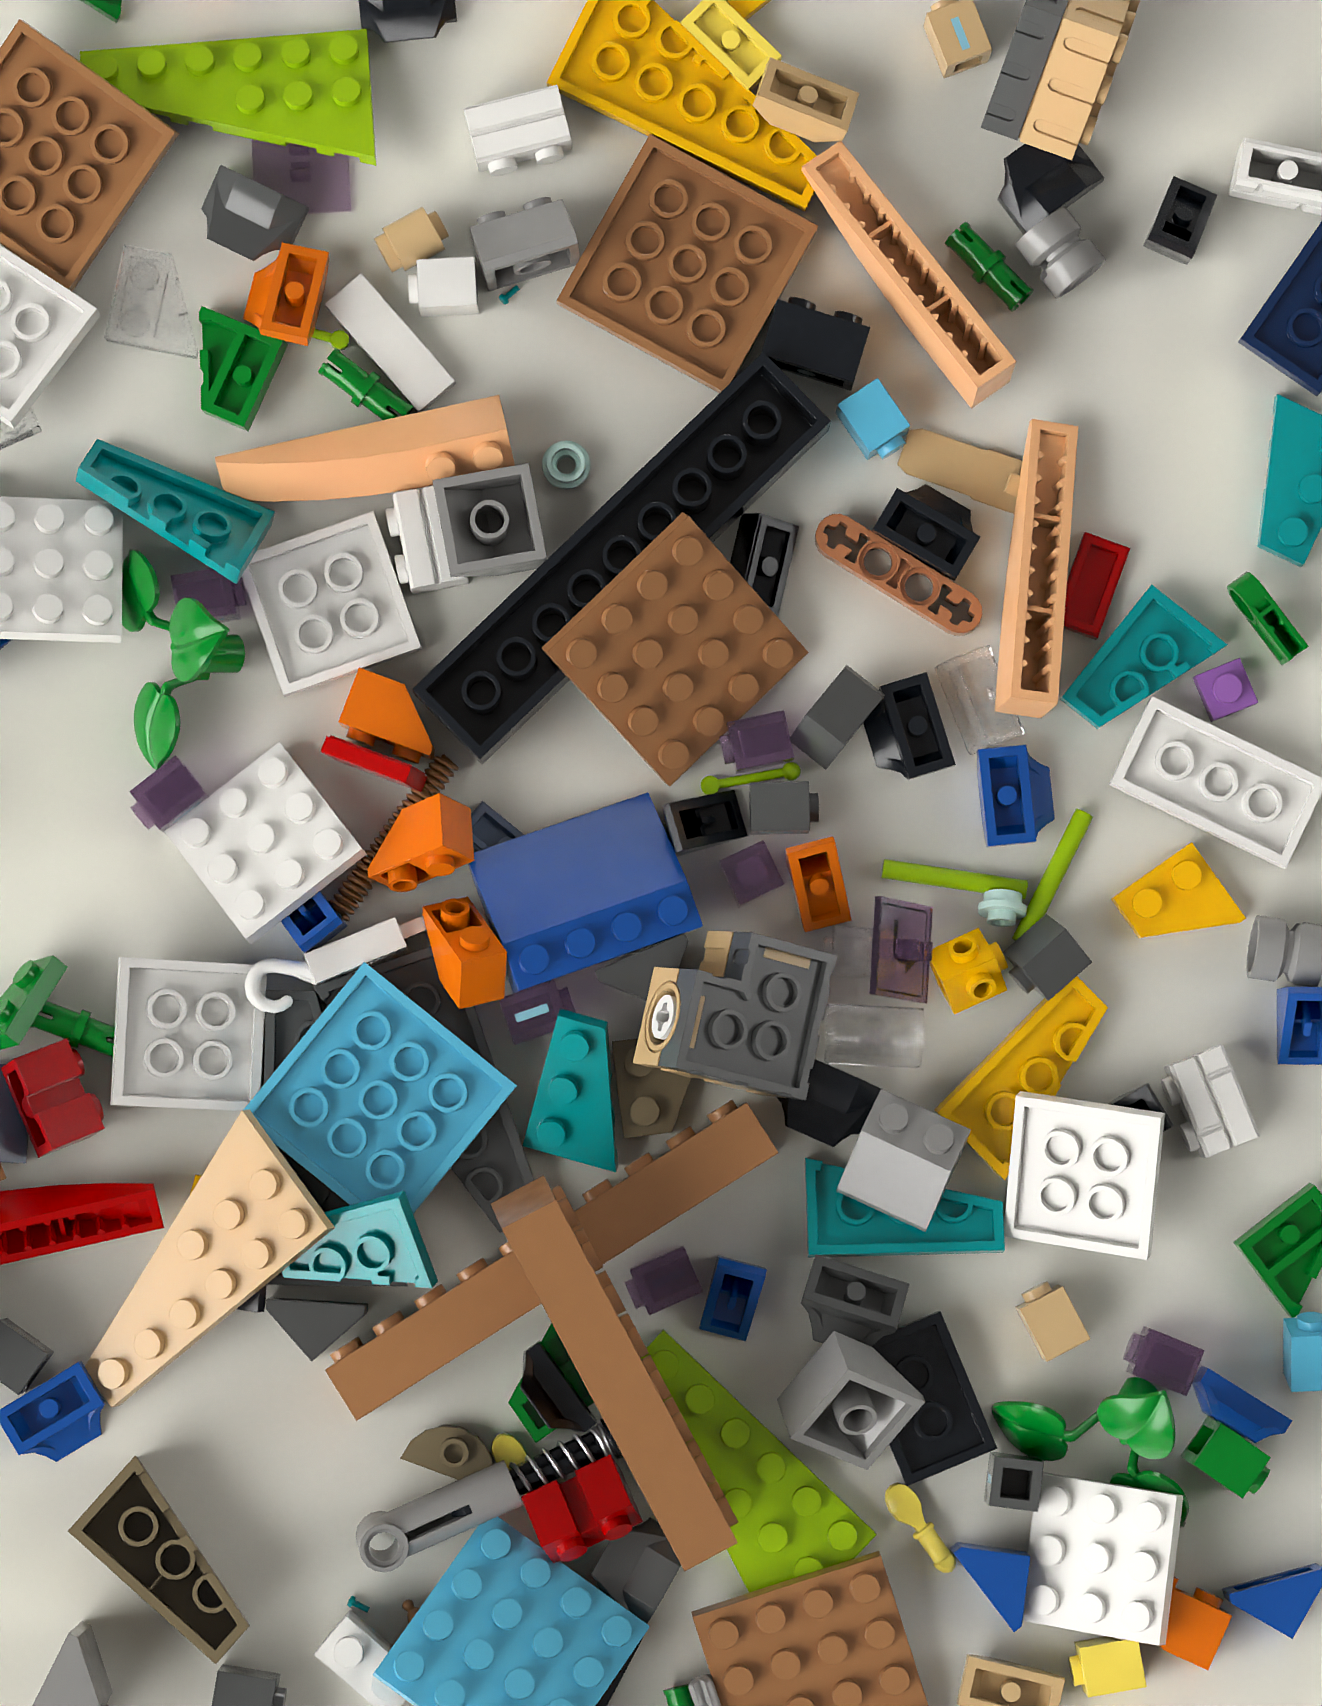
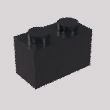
M789 297L788 302L778 299L762 352L783 371L851 391L870 327L862 325L863 319L852 313L835 311L834 316L815 311L816 304L802 298Z

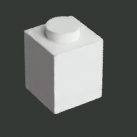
M475 257L416 260L417 274H408L410 304L419 303L421 317L479 314Z

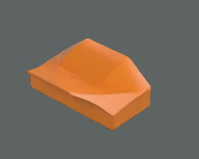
M282 242L276 260L264 269L254 273L243 319L257 326L261 335L308 346L314 334L325 290L329 252Z

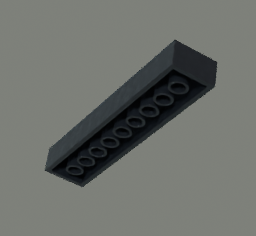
M762 352L412 689L414 695L483 764L570 681L541 649L682 512L688 515L713 543L829 431L831 420Z

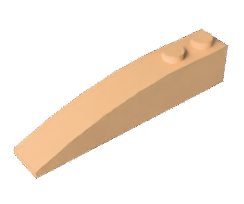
M842 141L837 142L804 164L801 169L859 261L914 337L972 409L1008 384L1016 360Z
M499 395L215 457L224 491L248 501L267 502L329 500L378 495L433 485V480L515 465Z
M1031 419L1029 422L1006 573L994 712L1042 718L1058 704L1078 426Z

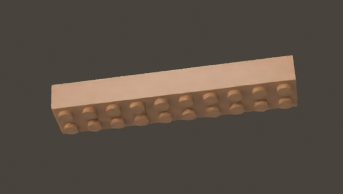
M733 1099L707 1115L712 1124L695 1134L692 1127L689 1126L666 1141L670 1150L653 1160L648 1152L624 1168L628 1174V1177L612 1186L609 1180L606 1179L582 1194L587 1203L574 1211L580 1225L572 1228V1230L575 1232L581 1228L584 1229L602 1265L779 1153L747 1102L737 1107ZM509 1242L498 1248L503 1256L490 1265L486 1263L484 1258H481L456 1274L461 1283L449 1291H446L443 1285L440 1284L414 1301L419 1310L405 1318L399 1310L375 1325L372 1329L376 1337L363 1344L358 1336L330 1354L334 1363L325 1371L356 1421L541 1304Z

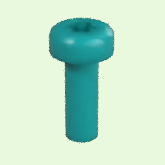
M516 285L505 295H499L500 301L505 305L508 304V299L520 290L519 287Z
M350 1597L347 1603L348 1607L354 1606L368 1613L370 1607L356 1601V1597Z

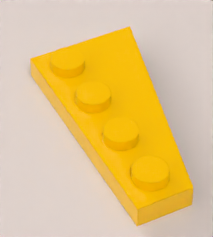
M1076 976L1049 1001L1044 998L934 1111L942 1117L971 1129L967 1144L1003 1180H1006L1009 1175L1016 1095L1020 1091L1056 1096L1062 1086L1060 1084L1071 1064L1077 1061L1108 1007Z

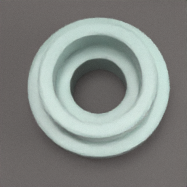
M557 442L550 446L543 456L542 469L544 476L550 484L559 489L576 488L589 475V455L576 442ZM563 458H570L575 462L576 467L573 472L563 474L557 469L558 462Z
M992 889L985 891L983 901L978 904V914L987 918L988 924L997 927L1016 925V920L1024 918L1027 913V906L1022 903V894L1014 890Z

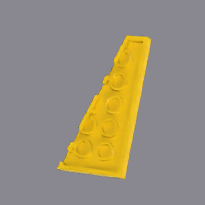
M587 0L546 82L547 87L557 85L560 94L647 136L651 134L727 175L804 212L806 211L815 191L801 169L804 164L817 155L795 134L770 125L754 108L755 95L750 90L747 91L730 74V71L678 20H674L654 0Z

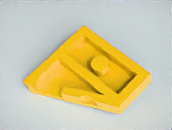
M1192 842L1111 898L1138 938L1238 924L1246 919Z

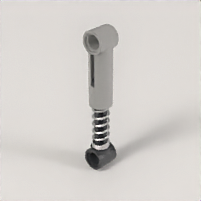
M601 1418L599 1419L601 1424L598 1423L597 1426L594 1425L588 1429V1433L582 1436L573 1434L572 1440L566 1443L557 1441L555 1448L550 1450L542 1448L541 1453L533 1458L526 1455L525 1461L516 1465L510 1462L509 1468H507L505 1461L502 1460L391 1511H377L368 1514L361 1520L356 1531V1540L361 1559L367 1567L374 1571L384 1573L393 1571L401 1566L407 1557L522 1506L523 1502L520 1495L536 1490V1488L560 1477L566 1480L569 1473L609 1454L613 1458L616 1457L617 1460L623 1458V1455L606 1423ZM385 1532L395 1536L393 1544L385 1550H375L369 1546L372 1538L379 1533Z

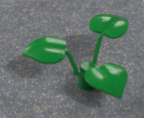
M130 549L128 556L122 564V625L130 632H139L143 629L145 622H147L151 626L168 630L172 641L170 645L172 650L171 665L176 678L164 682L161 688L155 682H147L137 697L134 709V731L139 748L145 759L154 769L163 771L162 765L173 752L180 732L179 708L173 696L170 695L171 692L177 687L197 680H209L210 673H238L244 664L245 647L241 637L237 634H228L230 629L215 619L197 599H181L173 610L170 622L158 618L153 612L160 597L156 573L151 563L139 550Z
M1130 1377L1125 1380L1117 1395L1103 1399L1098 1406V1410L1073 1430H1066V1422L1059 1413L1040 1404L1022 1401H1002L992 1405V1415L1007 1439L1022 1453L1030 1457H1038L1042 1461H1056L1064 1458L1068 1451L1066 1442H1074L1100 1421V1424L1107 1433L1118 1438L1121 1444H1128L1131 1448L1127 1465L1128 1473L1114 1474L1110 1483L1183 1495L1180 1527L1185 1526V1520L1189 1513V1503L1181 1487L1164 1474L1151 1470L1140 1472L1138 1468L1139 1455L1148 1459H1162L1167 1457L1174 1447L1176 1435L1175 1421L1166 1390L1158 1391L1149 1381L1139 1377Z

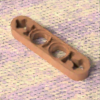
M832 514L825 517L818 524L815 533V545L825 558L946 633L954 636H965L971 633L980 623L982 606L978 598L971 592L850 517L842 514ZM839 525L845 527L847 530L844 537L854 545H857L859 536L868 540L859 550L855 563L846 559L852 553V550L845 545L838 544L835 549L827 546L829 537L824 533L826 528L835 530ZM874 549L885 551L891 559L890 570L881 576L870 574L864 566L865 555ZM913 575L927 577L932 584L931 596L924 601L912 600L905 591V583L909 577ZM941 587L950 591L944 599L946 602L957 607L963 601L970 606L967 614L973 618L970 623L962 620L958 626L950 622L952 613L941 605L938 608L937 614L928 610L938 599Z

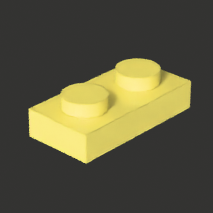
M702 0L680 22L730 71V74L747 91H751L761 81L770 57L779 61L782 60V55L725 0Z

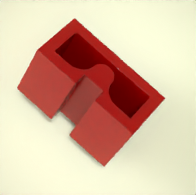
M67 1038L14 1058L0 1068L38 1158L90 1138L105 1129L102 1123L104 1119L102 1105L95 1094L85 1093L79 1077L85 1074L84 1063L78 1051L74 1048L71 1049Z
M611 1454L576 1470V1476L559 1484L555 1480L521 1496L539 1543L553 1563L575 1560L584 1555L588 1547L605 1539L616 1540L622 1538L632 1530L633 1526L643 1522L625 1477Z

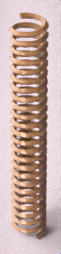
M445 754L441 757L433 756L434 762L429 763L430 769H424L427 780L422 792L411 789L412 794H406L408 800H401L403 806H397L398 812L400 813L403 808L433 796L431 793L434 795L440 793L436 787L443 790L445 785L439 780L444 783H450L444 774L454 777V773L449 768L458 771V766ZM392 813L394 819H388V823L391 826L394 824L399 813ZM383 825L386 832L379 831L381 838H374L376 844H370L371 850H365L368 857L364 856L361 858L363 863H356L358 869H351L353 875H347V879L351 883L343 881V886L346 889L338 888V892L341 895L333 894L336 901L329 900L332 907L342 916V920L350 921V917L346 913L354 915V910L351 907L359 908V904L356 901L364 902L361 895L368 896V892L364 888L371 890L373 888L369 882L377 883V881L368 878L367 868L390 831L391 826Z

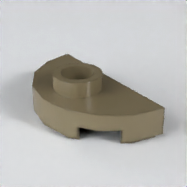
M441 1425L425 1430L410 1441L400 1459L457 1480L493 1465L491 1453L480 1437L463 1427Z

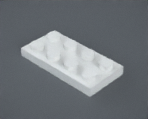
M1153 696L1150 697L1108 784L1282 869L1287 867L1322 794V777Z

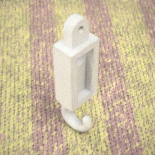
M421 916L401 925H398L395 917L305 953L303 957L305 962L279 958L262 959L254 964L247 973L245 981L246 997L253 1006L261 1011L270 1013L285 1011L293 1004L292 997L285 995L278 1000L267 999L260 991V982L264 975L268 973L290 975L315 986L358 970L363 962L371 965L405 951L407 948L406 940L427 932L424 918Z

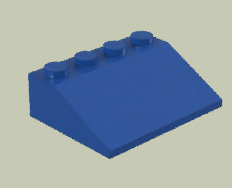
M648 792L474 852V861L468 863L489 926L507 951L506 974L513 994L703 927L685 874Z

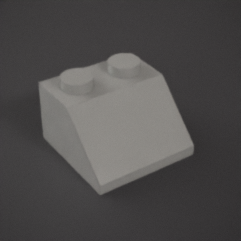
M550 197L538 198L524 204V211L507 216L504 211L492 212L478 218V225L470 227L471 237L488 292L569 268L578 263L580 259L579 243L563 199L552 202Z
M529 463L433 480L450 577L501 576L537 569L547 560Z
M881 1089L862 1127L836 1191L926 1232L965 1149L971 1129Z
M836 1331L832 1332L777 1399L790 1439L866 1470L869 1469L925 1403L923 1395L873 1347Z
M82 1621L68 1633L32 1706H108L106 1704L112 1694V1689L91 1625Z

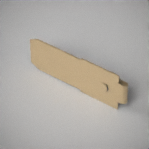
M923 428L909 430L905 440L906 444L903 446L897 463L906 474L968 495L972 500L1014 514L1022 460L990 449L983 450Z

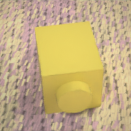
M1108 1636L1074 1642L1076 1655L1068 1657L1073 1685H1082L1083 1692L1088 1698L1147 1687L1139 1642Z

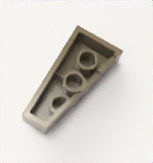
M134 1456L72 1525L68 1532L213 1663L217 1664L248 1629L250 1624L137 1456Z

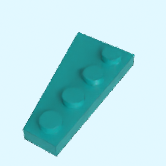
M99 439L95 441L78 467L77 483L235 584L240 580L272 526L275 511Z
M805 1158L808 1258L815 1257L816 1254L823 1257L979 1254L1003 1253L1005 1251L1003 1201L945 1189L926 1232L837 1192L836 1190L845 1168Z

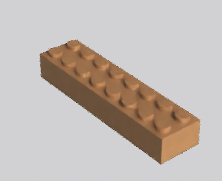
M543 1175L491 1203L504 1235L684 1571L737 1544L738 1542L730 1527L739 1522L673 1397L669 1398L671 1394L650 1355L641 1359V1357L649 1354L629 1314L626 1313L620 1317L618 1316L626 1311L608 1274L604 1270L596 1275L595 1272L603 1268V1265L584 1229L581 1228L573 1232L572 1228L580 1225V1222L561 1186L558 1185L551 1189Z

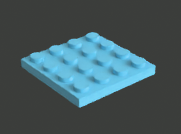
M363 962L244 1110L250 1109L274 1144L349 1205L405 1191L414 1214L517 1085L371 966Z
M496 1517L478 1525L375 1670L373 1676L414 1706H596L650 1626L562 1562L553 1563L540 1546L500 1517Z

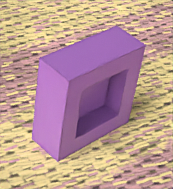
M1240 658L1193 677L1211 722L1258 703Z

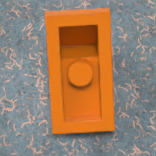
M834 837L786 848V865L793 883L804 932L852 921Z

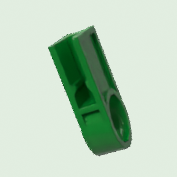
M1245 572L1227 586V591L1237 608L1242 612L1281 665L1289 662L1294 656L1309 647L1264 586L1250 572Z

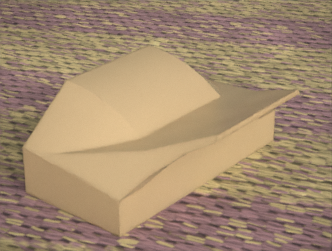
M770 57L758 87L753 106L770 125L812 142L842 141L848 131L859 93Z
M967 1654L957 1705L1059 1706L1065 1678L1034 1667L987 1656Z

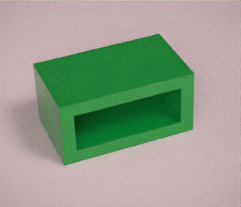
M1209 1416L1204 1420L1180 1456L1242 1499L1248 1491L1255 1494L1270 1473V1469L1266 1467L1271 1458L1221 1422Z

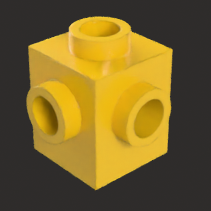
M979 927L926 951L937 985L954 1015L1007 991L1001 971L1008 968L1006 959L997 942L988 945Z

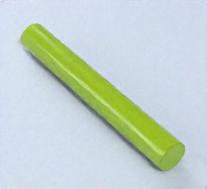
M1080 809L1075 810L1028 904L1026 916L1021 919L1012 937L1013 940L1016 941L1046 914L1093 819L1092 815Z
M888 859L883 860L881 878L978 893H984L992 889L1014 890L1022 894V899H1026L1028 880Z

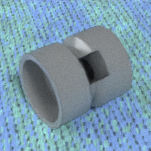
M1066 206L1057 209L1037 223L1015 245L1031 266L1042 267L1043 271L1040 279L1056 299L1067 294L1085 281L1106 261L1091 239H1080L1081 226Z
M1257 915L1252 926L1248 945L1247 977L1275 982L1284 973L1287 981L1294 985L1318 987L1322 976V925L1306 922L1302 924L1296 923L1289 930L1284 919Z

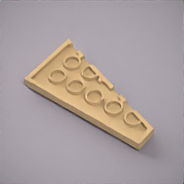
M250 1109L240 1112L85 1365L93 1382L111 1408L124 1403L335 1228Z

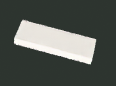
M362 273L357 275L325 303L328 311L403 397L414 406L417 413L425 411L456 384L452 376Z

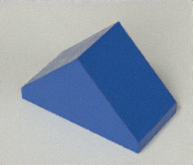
M321 891L281 921L304 953L322 947L348 926Z
M1284 987L1277 989L1278 1064L1322 1065V987Z
M718 1255L699 1329L746 1341L767 1269Z
M957 1542L950 1547L951 1551L1013 1632L1022 1627L1031 1556L1026 1551Z
M1314 1563L1222 1588L1224 1598L1236 1607L1293 1639L1322 1588V1566Z

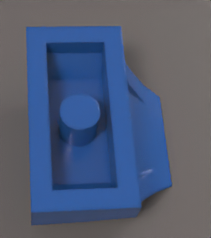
M1027 745L978 749L976 751L977 779L986 847L1036 842L1038 832L1048 823L1055 820L1049 767L1033 759L1027 751Z
M79 1361L1 1408L0 1425L18 1455L36 1453L57 1462L102 1435L100 1412L105 1405V1401L82 1361Z
M1201 1365L1192 1380L1202 1412L1254 1443L1272 1435L1284 1434L1292 1422L1288 1417L1207 1367Z

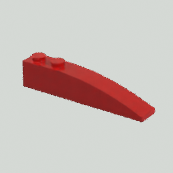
M154 1183L71 1184L0 1191V1265L164 1228Z

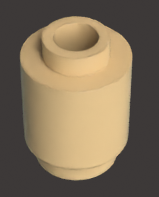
M420 207L382 228L384 233L375 237L374 241L393 273L402 267L404 271H407L417 265L416 260L429 259L445 250L441 240L449 237L436 211L427 215L424 208Z

